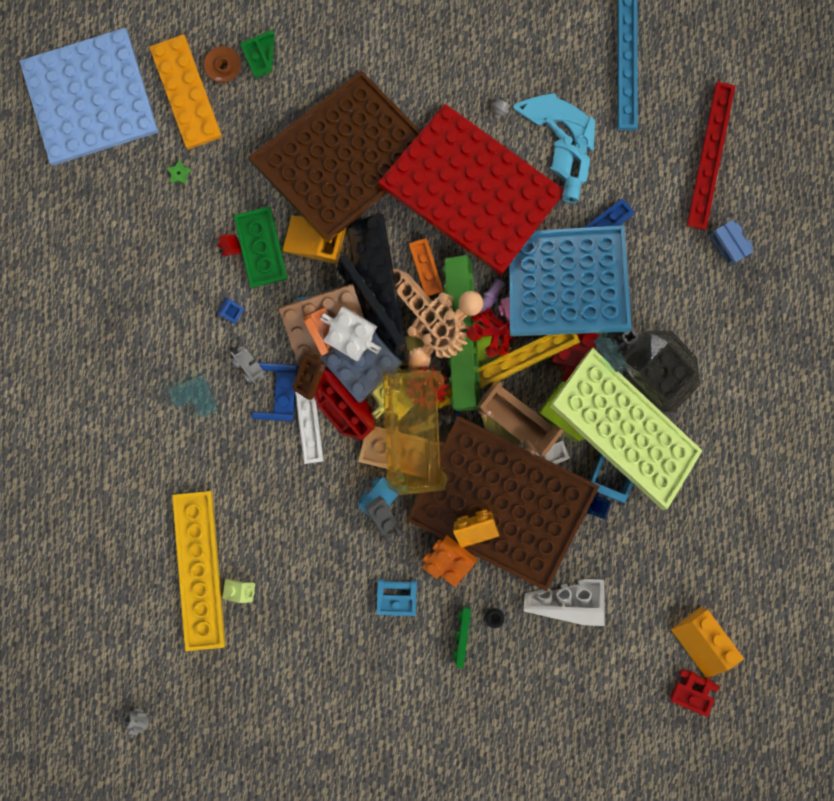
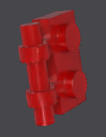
M681 669L679 676L685 678V683L682 684L676 681L669 700L708 718L715 701L708 694L710 690L717 692L719 685L713 683L709 678L697 676L691 670ZM696 683L702 686L701 691L693 689V684Z

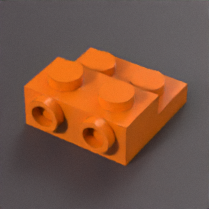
M446 535L442 541L438 539L432 547L434 551L432 553L428 552L422 560L424 562L422 568L434 578L438 579L441 576L456 587L476 564L478 559Z

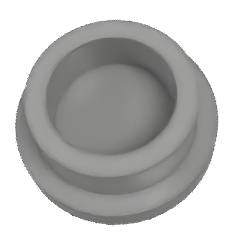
M497 98L492 103L493 117L499 118L508 114L510 105Z

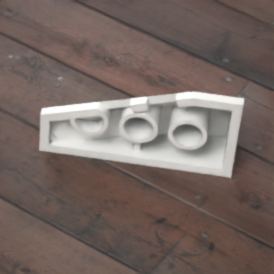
M583 579L579 580L578 585L568 587L566 583L560 585L561 589L551 591L548 588L547 591L541 589L525 593L524 612L581 625L605 626L604 580Z

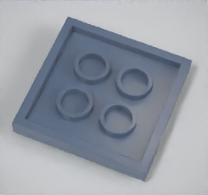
M374 332L371 342L381 347L377 355L367 349L363 352L360 360L355 361L336 348H333L321 359L358 402H362L402 364L401 360L394 355L392 350L376 332Z

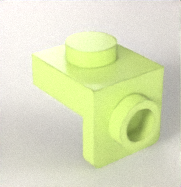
M225 579L222 599L237 603L252 602L255 593V583Z

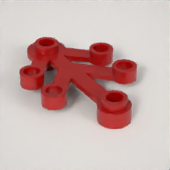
M490 309L470 316L474 322L480 321L487 327L482 328L478 323L468 327L466 335L471 341L492 336L490 345L485 348L486 354L492 358L497 354L504 356L509 353V340L514 338V336H510V321L502 322ZM501 335L502 343L498 346L499 337Z

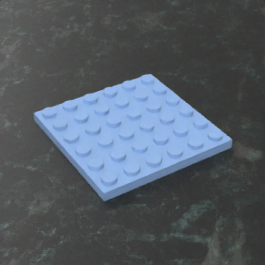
M126 28L20 60L49 163L52 166L159 133Z

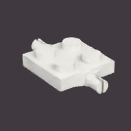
M341 307L334 319L325 313L322 315L320 320L330 326L324 342L355 361H359L363 352L367 349L376 355L381 350V347L371 342L377 326L346 307Z

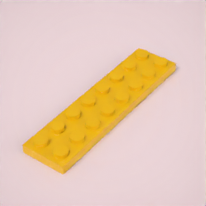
M205 491L172 495L185 652L224 648L226 642L213 492Z

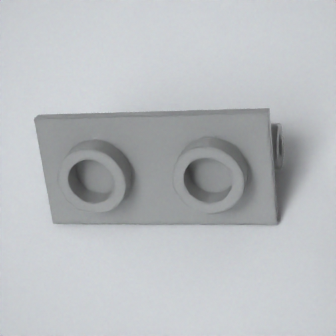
M241 346L236 350L238 352L236 355L231 352L234 357L231 360L237 368H243L245 371L243 376L249 383L253 381L257 385L255 380L259 379L261 381L266 377L264 375L265 371L262 370L257 362L251 366L249 365L254 358L247 348Z

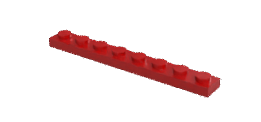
M718 81L715 84L686 227L703 231L707 229L736 85Z

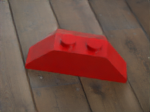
M324 370L314 395L317 407L341 435L357 438V440L362 441L375 429L374 419L371 415L372 408L365 400L358 402L334 373Z

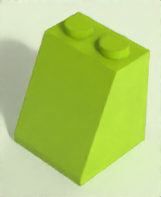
M561 382L538 412V415L553 427L561 428L564 431L562 435L572 442L585 440L549 406L565 384Z

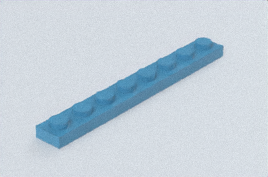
M617 0V131H636L638 128L637 0Z

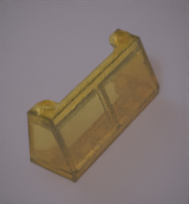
M440 370L383 371L388 488L398 495L445 490L447 475L440 468L437 390L440 389L444 382Z

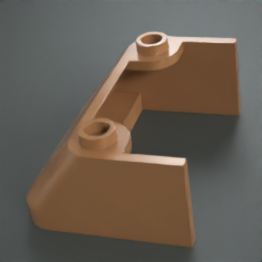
M493 381L477 405L479 408L478 413L486 419L488 417L492 418L526 445L525 449L532 455L537 453L545 457L564 431L561 428L553 427L502 387L503 383Z

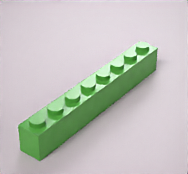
M467 255L445 258V265H443V273L446 277L444 291L446 294L454 297L452 307L454 312L459 308L461 295L467 291H474L472 260ZM470 316L463 320L467 326L476 323ZM467 337L465 341L468 344H462L463 351L457 350V355H451L448 358V365L451 369L449 384L453 394L450 396V402L453 409L459 412L479 410L477 405L481 400L477 341H471Z

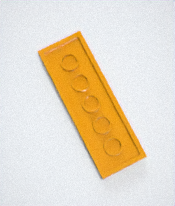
M183 34L150 46L149 48L187 150L222 138L185 35Z

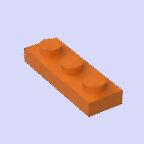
M427 238L409 243L423 291L428 297L444 293Z

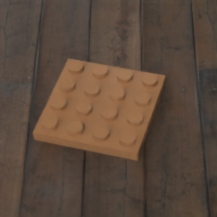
M353 283L279 307V312L299 367L305 354L318 355L320 361L326 355L321 356L304 322V316L324 307L329 316L334 319L341 307H346L364 318ZM334 347L328 348V353H329ZM326 365L325 370L330 372L331 370Z

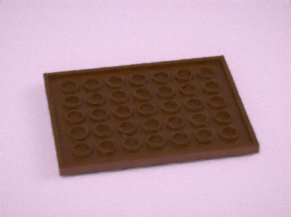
M361 70L251 154L249 161L328 243L388 194L378 186V182L421 131Z
M458 416L406 521L442 539L447 535L458 543L453 532L454 522L457 521V518L468 515L470 518L476 516V512L487 509V512L492 511L499 537L463 548L471 554L547 591L600 486L537 454L532 455L526 449Z

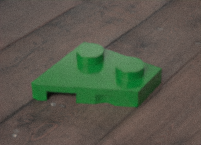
M273 29L240 43L255 79L273 71L275 41Z

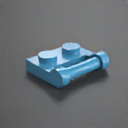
M378 579L377 615L416 616L417 580L406 582ZM384 589H410L411 595L384 594Z

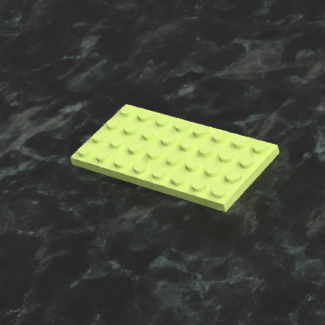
M594 348L588 350L549 405L662 510L669 508L702 452L689 437Z

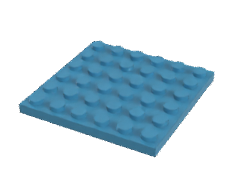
M625 225L536 230L509 265L510 336L631 331Z

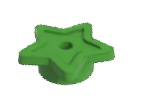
M178 161L175 167L167 168L171 174L170 183L178 181L186 184V178L192 171L189 168H185L181 161Z

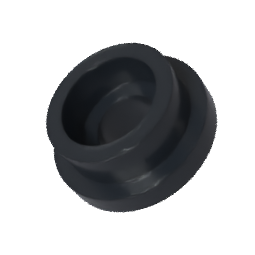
M492 608L487 611L485 621L489 627L499 628L504 623L505 617L500 609ZM494 614L498 615V620L492 621L491 616Z

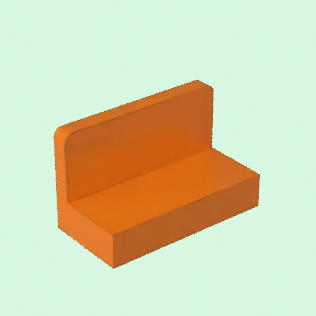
M324 307L304 316V322L321 356L328 353V348L332 347L324 342L330 327L320 320L324 313L329 316Z

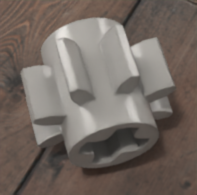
M632 327L631 331L624 332L623 336L619 335V340L623 341L620 343L621 348L626 347L628 352L631 349L638 350V344H643V339L639 338L642 335L641 331L636 333L634 327Z
M134 708V711H130L125 715L123 727L125 730H128V734L138 735V732L142 733L147 728L148 716H146V713H143V710Z

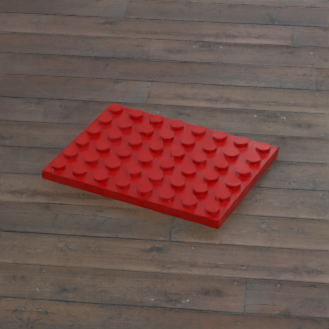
M447 104L442 106L378 182L380 188L501 276L563 194V188Z

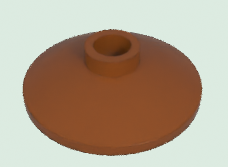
M215 47L206 55L204 69L208 77L213 81L227 83L238 76L241 70V59L238 53L230 47ZM227 65V68L221 69V66Z

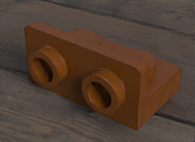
M305 354L292 386V390L308 400H313L327 365L319 360L320 357L318 355Z

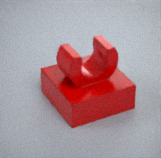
M223 234L218 238L220 242L217 244V247L223 248L224 251L221 256L242 253L236 235Z

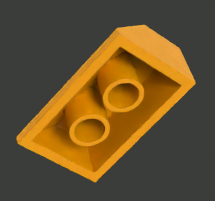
M702 606L670 629L706 678L729 671L744 659L709 610Z

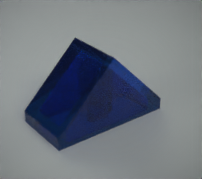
M595 495L586 513L606 520L612 501Z

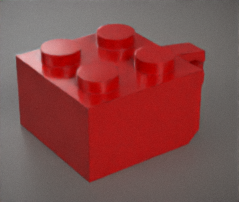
M577 334L580 343L551 356L550 364L559 366L560 370L564 371L563 382L568 380L588 350L591 348L596 349L599 334Z

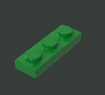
M463 605L462 610H458L457 622H460V630L456 629L455 641L458 642L457 649H453L452 661H455L456 668L463 669L471 607Z

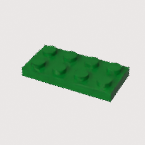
M271 207L234 215L251 289L288 280Z

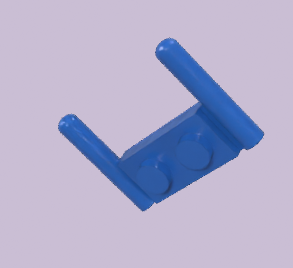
M258 362L262 370L277 371L274 413L252 412V419L293 422L295 391L292 390V386L297 376V365Z

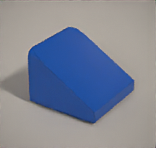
M225 297L216 314L236 324L245 308Z

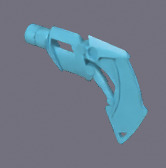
M554 93L533 97L514 104L513 109L537 126L546 123L559 138L558 141L554 142L555 152L550 169L564 182L562 200L567 203H577L579 201L581 184L587 181L590 158L586 152L587 149L594 151V118L592 116L589 118L572 104L557 98ZM555 122H563L568 127L574 138L575 146L571 145L572 137L568 136ZM573 158L580 163L578 178L570 175Z

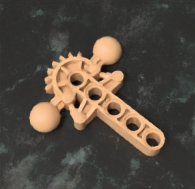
M393 269L398 295L417 316L413 325L408 328L407 333L409 336L423 339L425 343L423 347L413 348L409 351L408 366L414 371L418 368L423 371L424 366L429 367L431 363L430 355L434 351H436L438 358H450L451 355H457V350L463 351L462 344H468L465 338L467 337L466 331L470 327L465 325L463 320L467 316L477 315L481 312L483 308L481 295L476 291L465 292L459 299V308L454 312L452 309L454 297L452 295L442 292L432 301L408 273ZM446 328V333L443 336V330Z

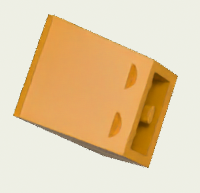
M291 215L282 252L337 265L346 228L327 243L302 216Z
M487 509L476 512V516L470 518L468 515L459 517L454 522L453 532L461 548L499 537L492 511L487 512Z

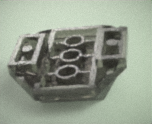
M646 331L619 361V373L662 413H674L700 386L697 357L673 331ZM661 368L664 369L663 376L659 374Z

